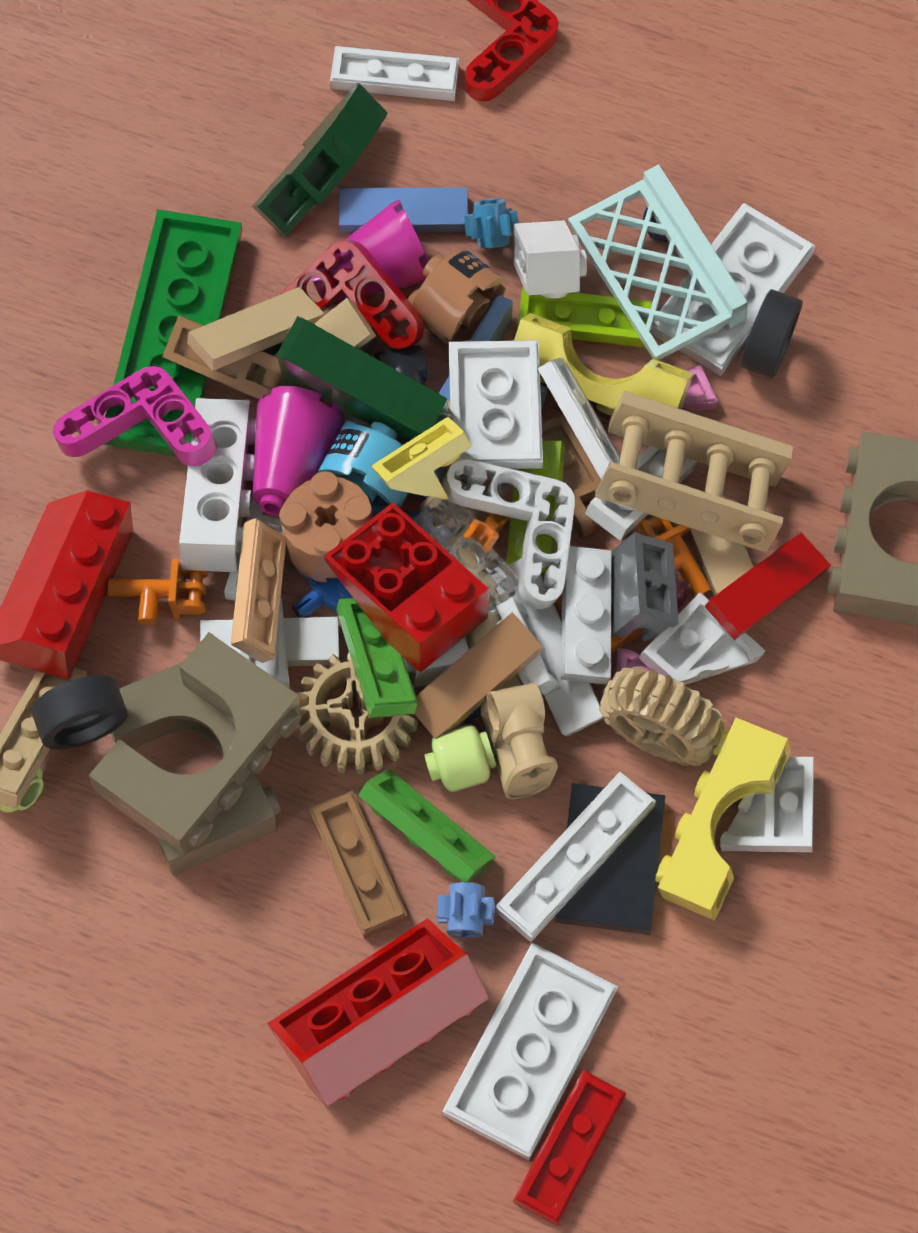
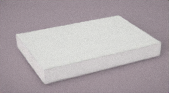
M538 340L449 342L450 416H452V421L466 433L472 447L461 453L458 460L470 459L509 469H538L543 467L540 372L537 369L539 368Z

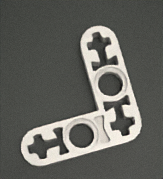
M461 459L454 462L449 467L442 481V487L452 503L527 521L518 584L519 595L532 608L545 609L550 607L562 594L565 585L575 507V497L571 488L566 483L556 479L479 461ZM460 475L468 476L467 481L471 485L468 491L461 489L462 484L458 481ZM488 479L491 482L488 485L486 496H484L482 493L485 490V486L482 485ZM501 483L514 485L520 494L519 501L514 503L504 501L497 492V486ZM548 495L555 496V503L560 505L554 512L552 521H545L549 515L550 508L549 502L545 500ZM540 534L552 536L558 544L557 553L546 554L539 550L536 545V536ZM542 567H549L544 576V586L549 589L543 595L538 593L539 588L533 583L539 577Z

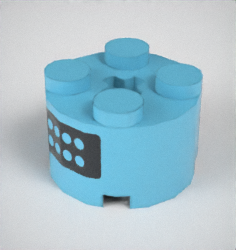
M345 421L318 473L331 472L336 477L344 478L357 484L369 498L373 517L392 502L400 508L408 492L390 489L371 467L403 446L395 440L397 437L396 432L379 422H373L369 428L351 421Z

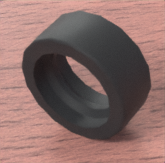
M773 289L768 291L746 342L740 362L742 368L771 379L774 378L795 330L803 305L802 300Z
M107 675L86 676L62 683L36 699L30 708L43 746L52 750L70 749L97 741L119 728L128 717L127 709L116 680Z

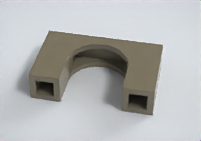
M863 431L858 447L850 446L845 473L853 474L851 487L844 486L839 512L847 513L845 527L838 526L833 552L841 554L839 567L832 566L827 593L835 594L833 611L918 626V564L904 562L887 554L875 541L869 526V516L884 504L901 500L918 502V441Z
M210 632L207 633L179 668L183 685L224 713L235 728L234 739L225 757L212 768L197 774H173L159 768L118 739L88 775L95 793L182 856L187 853L191 846L197 848L207 839L213 828L211 823L222 809L228 811L233 807L242 794L243 787L241 785L252 772L258 774L264 769L272 756L270 749L281 736L284 738L289 737L297 728L302 717L300 714L299 695Z
M179 663L119 689L128 717L119 728L110 734L114 743L120 739L133 749L167 734L176 732L193 733L213 743L224 758L232 745L235 728L224 713L183 685L179 668L182 663ZM252 772L241 785L243 787L242 794L233 807L228 811L222 809L211 822L213 828L207 839L197 848L191 846L184 856L156 837L172 875H176L277 831L275 814L280 813L281 809L272 788L268 786L262 789L256 774Z

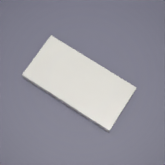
M745 203L741 205L711 246L748 302L746 319L732 328L726 324L679 350L719 376L723 374L747 342L758 311L768 291L773 289L784 293L814 254L816 247ZM690 273L678 287L689 289L692 279ZM696 284L694 291L701 292ZM671 295L660 312L681 317L686 298ZM691 300L687 314L688 319L705 322L716 316L710 304ZM654 320L650 333L667 342L675 338L678 326ZM683 328V332H682V333H684V332H686V331H688V330H690V329H688V328Z
M531 943L448 1099L442 1115L529 1161L616 994L618 986Z

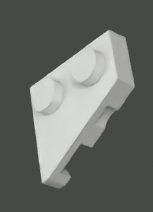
M699 593L678 614L679 624L674 628L668 627L660 633L641 653L639 659L658 674L664 676L669 674L672 679L678 682H685L686 685L755 663L765 653V650L746 633L734 641L704 607L709 600Z
M789 757L772 794H753L743 797L738 806L739 811L727 832L724 831L720 838L721 851L813 852V757Z

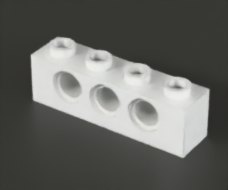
M196 398L195 409L209 425L217 444V449L213 458L207 463L199 466L188 465L179 539L182 570L237 572L238 557L241 554L244 536L242 518L251 517L252 491L245 489L246 481H253L255 454H249L250 445H255L256 419L251 418L250 400ZM193 437L191 438V444L193 446L199 444L195 441Z

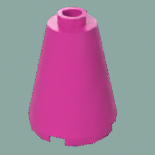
M400 200L390 203L344 240L360 242L399 289L422 284L426 279L423 276V270L428 260ZM341 252L340 254L344 259L342 263L335 269L328 271L335 275L341 269H353L354 267L351 264V260L354 257L353 252ZM314 276L311 279L320 298L323 299L326 294V285L322 279ZM372 281L365 289V296L383 293L384 289L378 282ZM344 293L334 303L342 302L346 298L349 299V297Z
M278 386L272 388L270 395L265 397L263 394L259 399L256 414L253 499L260 509L268 515L279 516L283 504L292 491L311 480L318 473L345 423V417L341 409L334 402L332 408L321 403V394L313 390L297 386Z

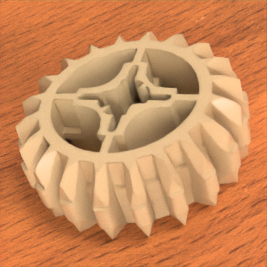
M349 652L347 654V662L343 663L340 662L336 655L332 654L329 658V669L316 663L313 668L316 679L304 676L301 684L305 692L297 693L299 695L300 714L302 717L299 723L301 726L296 731L300 741H308L306 752L310 756L321 752L320 763L324 767L330 765L336 759L338 772L341 774L347 770L348 763L355 764L356 772L362 775L365 772V763L372 762L373 767L380 771L383 768L382 756H386L388 759L396 762L399 758L397 746L408 748L411 744V737L408 733L417 730L418 721L412 717L415 714L369 718ZM346 686L343 695L339 698L329 699L327 704H322L329 694L340 687ZM354 697L357 698L358 708H360L362 716H359V728L355 727L354 717H352L350 711L353 708ZM385 720H391L389 725L380 734L365 740L367 732L372 727L384 725ZM322 725H329L330 729L345 731L350 736L351 741L333 736Z
M634 667L633 669L623 668L621 672H616L612 680H609L603 691L604 695L600 702L599 711L604 717L605 723L612 726L615 734L623 736L626 739V743H632L642 751L665 759L669 764L677 762L682 766H700L702 763L708 762L710 756L714 754V748L717 747L722 736L721 732L725 726L721 719L722 715L717 709L713 708L710 700L702 698L699 691L685 686V682H678L672 679L669 674L666 676L658 674L654 669L646 671L641 667Z

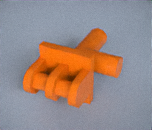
M656 516L647 520L644 518L637 524L641 535L673 543L675 573L679 571L682 573L695 597L699 593L704 595L712 590L682 539L692 528L680 524L673 528L671 521ZM657 529H659L662 533L659 536H656L654 533V531Z
M172 559L170 580L109 578L108 596L140 597L138 623L146 626L156 624L158 598H168L174 619H181V615H200L205 613L206 604L202 602V596L207 594V586L203 584V578L208 576V571L182 570L179 559ZM182 597H188V600H182Z

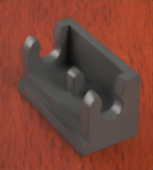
M633 533L611 551V630L613 636L623 638L631 634L635 629L644 628L642 630V640L646 641L655 638L668 627L674 628L679 624L673 543Z

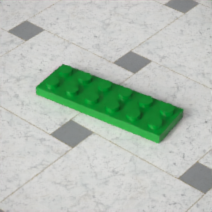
M157 209L113 386L143 368L156 366L164 369L194 407L196 398H204L208 377L162 356L178 316L186 317L202 325L222 319L242 237V222ZM154 386L148 388L150 391L156 390ZM130 398L132 404L136 402L135 398ZM121 405L110 407L106 411L105 417H116L123 412L125 407ZM179 409L169 411L164 415L162 421H176L183 415L184 411ZM148 418L103 444L176 456ZM188 432L184 436L187 443H191L192 435Z

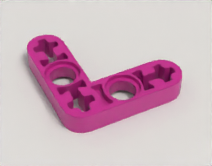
M156 366L143 368L63 415L53 427V435L61 452L70 457H81L90 453L147 418L177 458L185 465L199 466L207 463L213 458L217 449V444L209 425L164 369ZM154 386L156 390L150 391L148 388ZM134 397L136 400L134 404H132L130 398ZM117 405L125 407L123 412L116 417H103L106 410L110 407ZM176 409L184 411L183 415L176 421H162L164 415L169 411ZM96 419L98 425L94 427L91 421ZM78 432L80 435L73 437L71 434ZM190 432L199 444L193 446L191 443H187L184 435Z

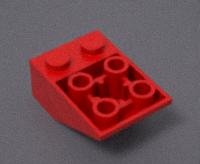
M393 502L324 555L325 562L388 644L420 673L488 618L489 588Z

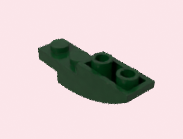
M356 83L302 144L304 148L252 207L281 236H288L314 205H320L342 180L373 139L388 112L360 83Z

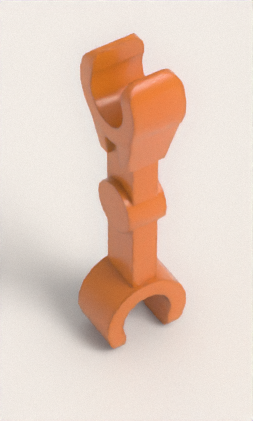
M490 513L485 522L474 519L464 533V537L468 540L472 538L478 541L483 546L482 550L487 553L499 538L502 527L510 517Z

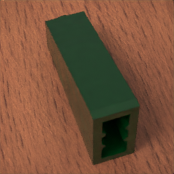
M299 316L296 317L277 353L284 385L313 390L321 394V402L330 406L334 402L341 411L372 425L373 422L385 424L396 432L397 437L407 442L447 417L452 420V416L448 415V398Z

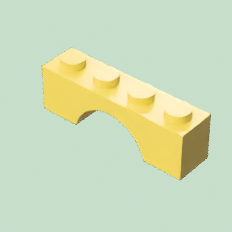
M532 313L521 318L514 341L538 340L539 367L559 357L564 358L586 398L596 402V408L609 415H613L624 391L682 409L694 373L652 359L638 373L619 379L602 377L590 371L578 358L573 347L570 327ZM540 374V382L545 383L543 377Z
M735 718L730 730L725 728L722 730L720 741L717 747L714 748V755L718 756L711 772L705 770L700 776L694 796L699 799L692 814L685 813L682 816L675 833V839L679 840L672 857L666 855L663 858L655 881L660 883L658 889L663 899L714 921L734 880L730 866L721 858L715 848V832L718 822L728 807L739 799L753 794H772L791 753L788 738Z

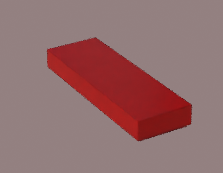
M800 532L709 599L704 607L735 641L823 575L831 564L805 535Z
M583 1070L515 1195L513 1203L557 1226L625 1099L626 1092Z

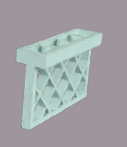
M659 164L645 171L643 180L568 218L569 227L577 235L581 246L653 359L661 360L726 324L732 328L745 321L748 305L746 298ZM639 196L648 208L645 220L621 215L624 204ZM652 215L657 223L651 222ZM595 219L612 223L607 240L589 236L583 225ZM618 224L642 230L637 247L613 242ZM647 232L667 237L670 242L667 255L643 249ZM597 248L604 250L602 256ZM674 250L678 254L679 258L672 256ZM610 251L634 257L629 275L610 270L606 264ZM640 258L664 264L659 282L635 276ZM669 265L688 270L692 276L689 289L665 284ZM618 282L626 284L624 290ZM696 284L701 292L694 291ZM631 286L656 291L651 309L632 305L628 298ZM661 293L686 298L681 317L656 311ZM691 300L710 304L716 316L705 322L688 319L687 314ZM641 317L648 319L646 325L644 324ZM656 320L678 326L675 338L658 346L650 333L653 321ZM683 328H688V329H690V330H688V331L682 333V332H683Z

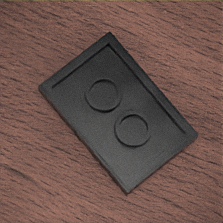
M572 783L567 828L605 787ZM647 793L656 801L655 807L556 914L555 923L650 935L656 888L655 878L658 870L666 795Z

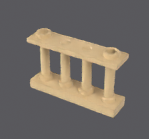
M624 391L610 419L608 433L624 438L620 462L617 464L610 461L597 487L595 497L767 552L783 525V517L765 512L769 485L777 486L792 459L793 446ZM641 444L667 452L662 478L637 470ZM684 457L709 465L705 492L680 484ZM726 472L751 479L748 506L722 498Z

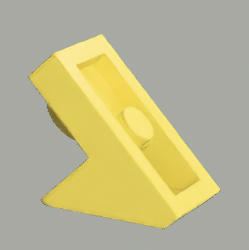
M447 417L371 467L390 489L439 499H448L434 471L439 467H445L457 461L461 453L472 447L466 433Z

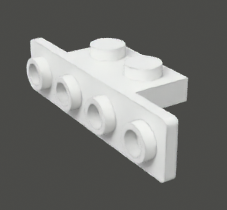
M521 558L491 575L502 601L496 607L502 620L513 612L545 648L518 675L524 685L530 683L537 684L541 694L545 696L561 733L564 736H570L601 721L604 718L599 711L601 705L591 683L561 680L562 620L554 603L545 609H535L528 606L521 599L518 589ZM540 574L533 584L538 586V593L544 595L548 589L544 586V580Z

